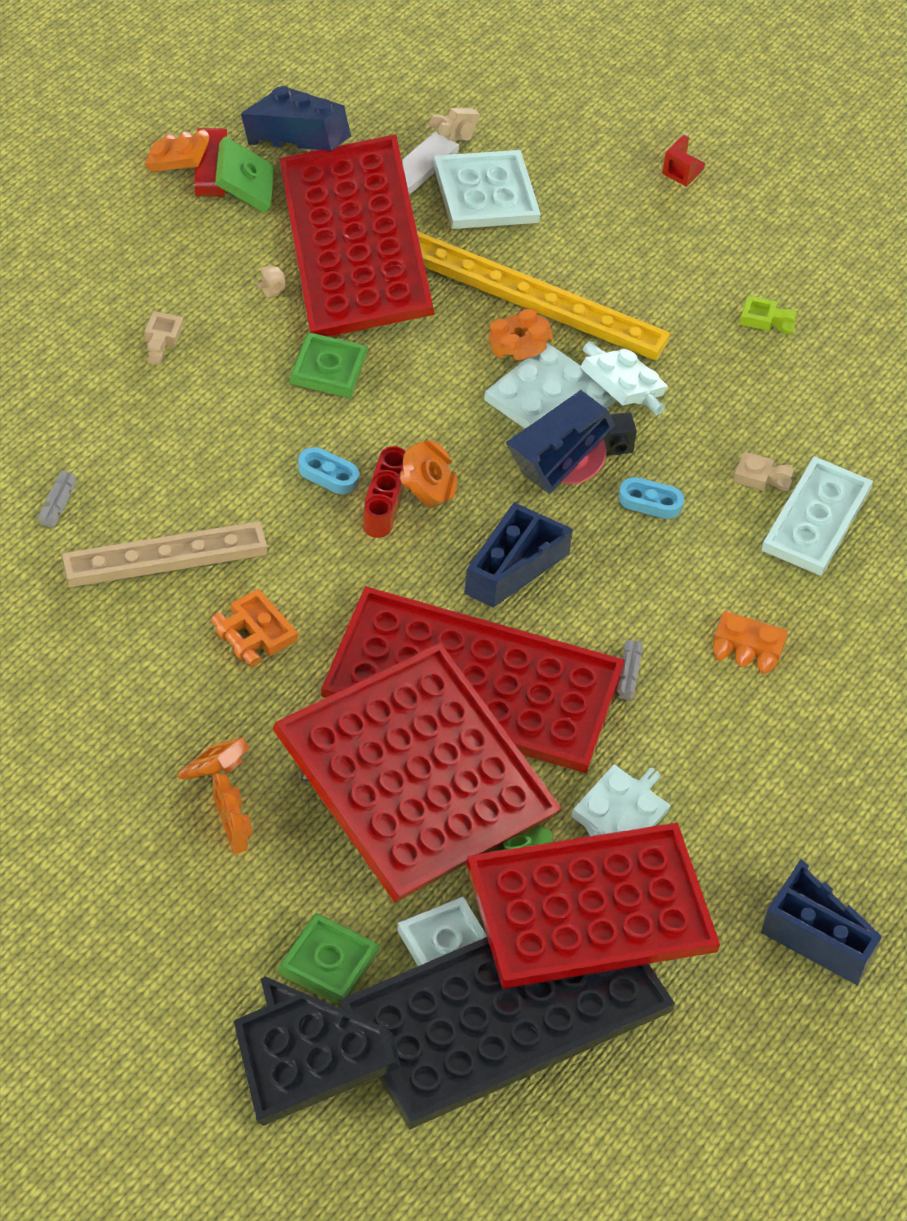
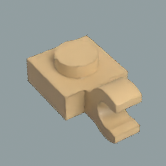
M451 108L448 116L432 115L428 126L430 128H439L437 134L444 136L448 140H471L480 114L473 108Z
M156 311L152 312L144 331V341L149 342L147 351H150L147 363L160 365L165 346H176L183 329V317Z
M744 451L734 473L733 482L762 491L765 490L766 485L774 486L782 491H789L793 481L791 477L794 468L789 465L774 467L775 460Z

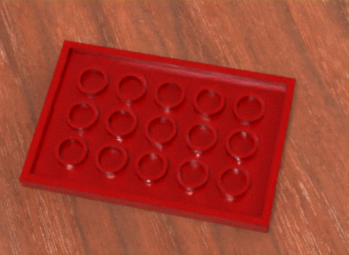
M678 822L467 856V869L502 989L716 953L719 950L720 942Z

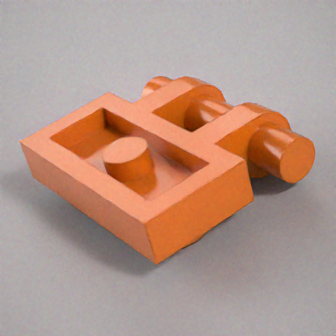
M259 588L231 603V613L233 616L226 618L221 612H218L211 618V622L216 627V633L222 640H228L234 647V654L241 661H246L250 667H255L261 662V657L255 652L256 650L263 648L269 656H272L298 641V632ZM245 628L251 636L244 639L238 631Z

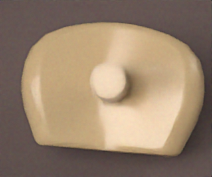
M272 265L261 268L262 282L256 283L257 288H262L267 298L282 292L285 289L284 273Z

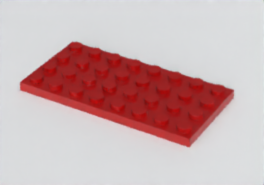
M394 134L340 145L332 151L316 150L279 158L310 333L330 337L435 315L397 135Z
M364 587L322 685L321 697L326 698L441 643L522 755L588 773L617 688L618 680L620 679L625 662L624 659L371 587Z

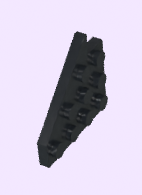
M266 976L260 979L267 1006L234 1020L256 1120L263 1126L401 1068L393 1034L387 1028Z

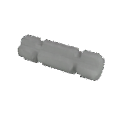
M66 471L59 473L55 481L57 483L53 485L44 503L46 506L42 507L38 515L40 525L49 528L56 525L59 519L58 515L62 513L70 497L69 493L73 491L76 485V476L73 473H67Z
M630 639L625 642L622 656L625 662L615 693L618 699L629 701L634 698L643 649L640 641Z

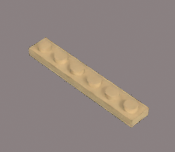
M258 521L62 553V563L68 588L263 556L267 555V543L261 523Z

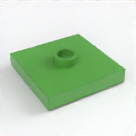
M225 136L219 142L215 184L265 213L271 207L274 165Z
M307 332L290 375V384L351 398L368 355V346Z
M315 913L279 965L278 974L338 1004L340 999L352 994L379 953L380 944Z

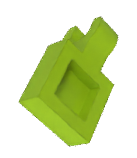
M748 295L741 314L740 325L770 331L772 325H774L781 333L791 335L796 323L794 322L797 312L792 309L777 308L778 301Z

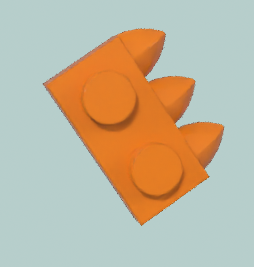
M205 129L200 130L194 136L190 132H183L177 138L174 134H168L160 141H154L145 166L150 172L198 167L208 145L209 135Z
M724 611L714 637L713 653L715 658L720 661L727 658L735 650V660L741 668L749 665L757 657V665L760 672L767 674L779 662L788 630Z
M243 737L211 745L178 773L177 777L179 779H193L207 774L212 777L214 773H219L222 770L225 773L230 772L243 762L241 756L250 747Z
M216 772L213 774V799L233 854L245 852L248 849V836L252 835L249 816L241 814L239 807L242 806V800L238 787L231 786L227 774Z

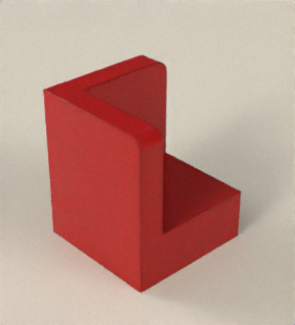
M684 134L666 151L662 174L687 187L705 169V163L687 154L689 136Z

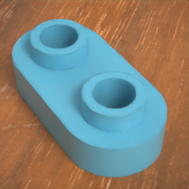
M316 447L305 449L300 453L298 471L302 477L338 494L351 493L358 487L359 470L353 463Z
M637 477L628 478L620 485L619 501L629 510L664 519L675 518L682 512L684 496L679 489L673 486Z

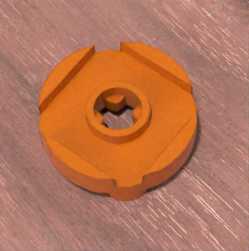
M534 309L522 310L518 315L497 319L490 324L489 341L491 350L497 357L503 359L504 354L513 355L514 360H524L537 356L547 349L546 342L549 340L551 342L553 338L549 321L542 316H538L537 311Z
M427 440L407 448L403 458L404 470L400 473V479L403 486L411 489L421 502L427 507L432 508L453 498L457 490L456 472L451 474L448 463H451L452 460L441 445L435 441Z

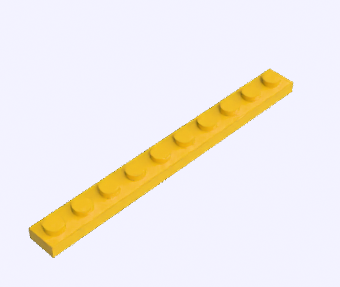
M417 231L424 265L427 269L526 309H534L541 315L657 361L669 342L670 332Z

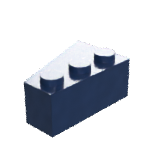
M287 86L273 89L272 93L241 113L249 145H257L258 141L262 140L272 141L274 147H282L283 142L296 143L297 148L332 151L351 137L344 105L310 95L309 93L297 91Z
M580 390L508 440L506 444L522 474L550 494L616 425L607 408Z
M514 502L468 566L464 594L494 608L568 556L573 529Z
M800 859L767 909L761 933L858 986L875 959L882 936L850 905L846 907L832 894L833 889L826 882L821 883L808 870L809 865Z

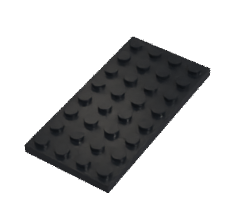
M488 937L338 1001V1008L383 1026L393 1034L401 1068L380 1076L379 1079L409 1130L672 1012L675 1006V1002L649 964L502 989Z

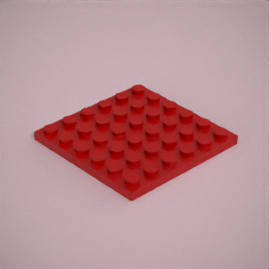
M441 643L276 721L272 728L394 903L465 866L467 856L488 853L512 838L522 835L533 827L557 816L562 810Z

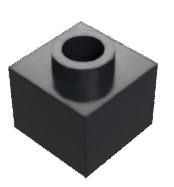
M632 413L610 414L616 426L603 438L606 445V455L633 453L637 430Z

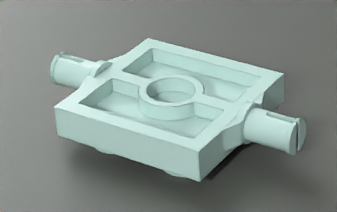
M589 341L584 346L583 352L590 357L584 359L581 369L621 405L642 404L656 416L663 412L665 405L658 401L656 397L663 396L668 385L659 378L655 371L647 368L640 362L633 352L622 349L606 353L592 341Z
M613 765L572 811L571 817L583 825L590 836L656 826L668 813L671 805L654 794L650 789L661 778L658 771L654 773V768H649L643 777L637 780L616 765Z

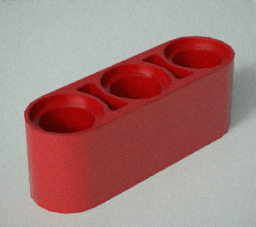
M197 127V132L203 129L207 131L209 141L199 166L195 167V196L225 197V190L217 186L215 181L219 142L225 136L227 137V128Z
M398 446L386 447L380 453L365 498L363 530L367 535L374 538L385 537L391 532L405 489L400 479V473L404 470L403 458L406 450Z

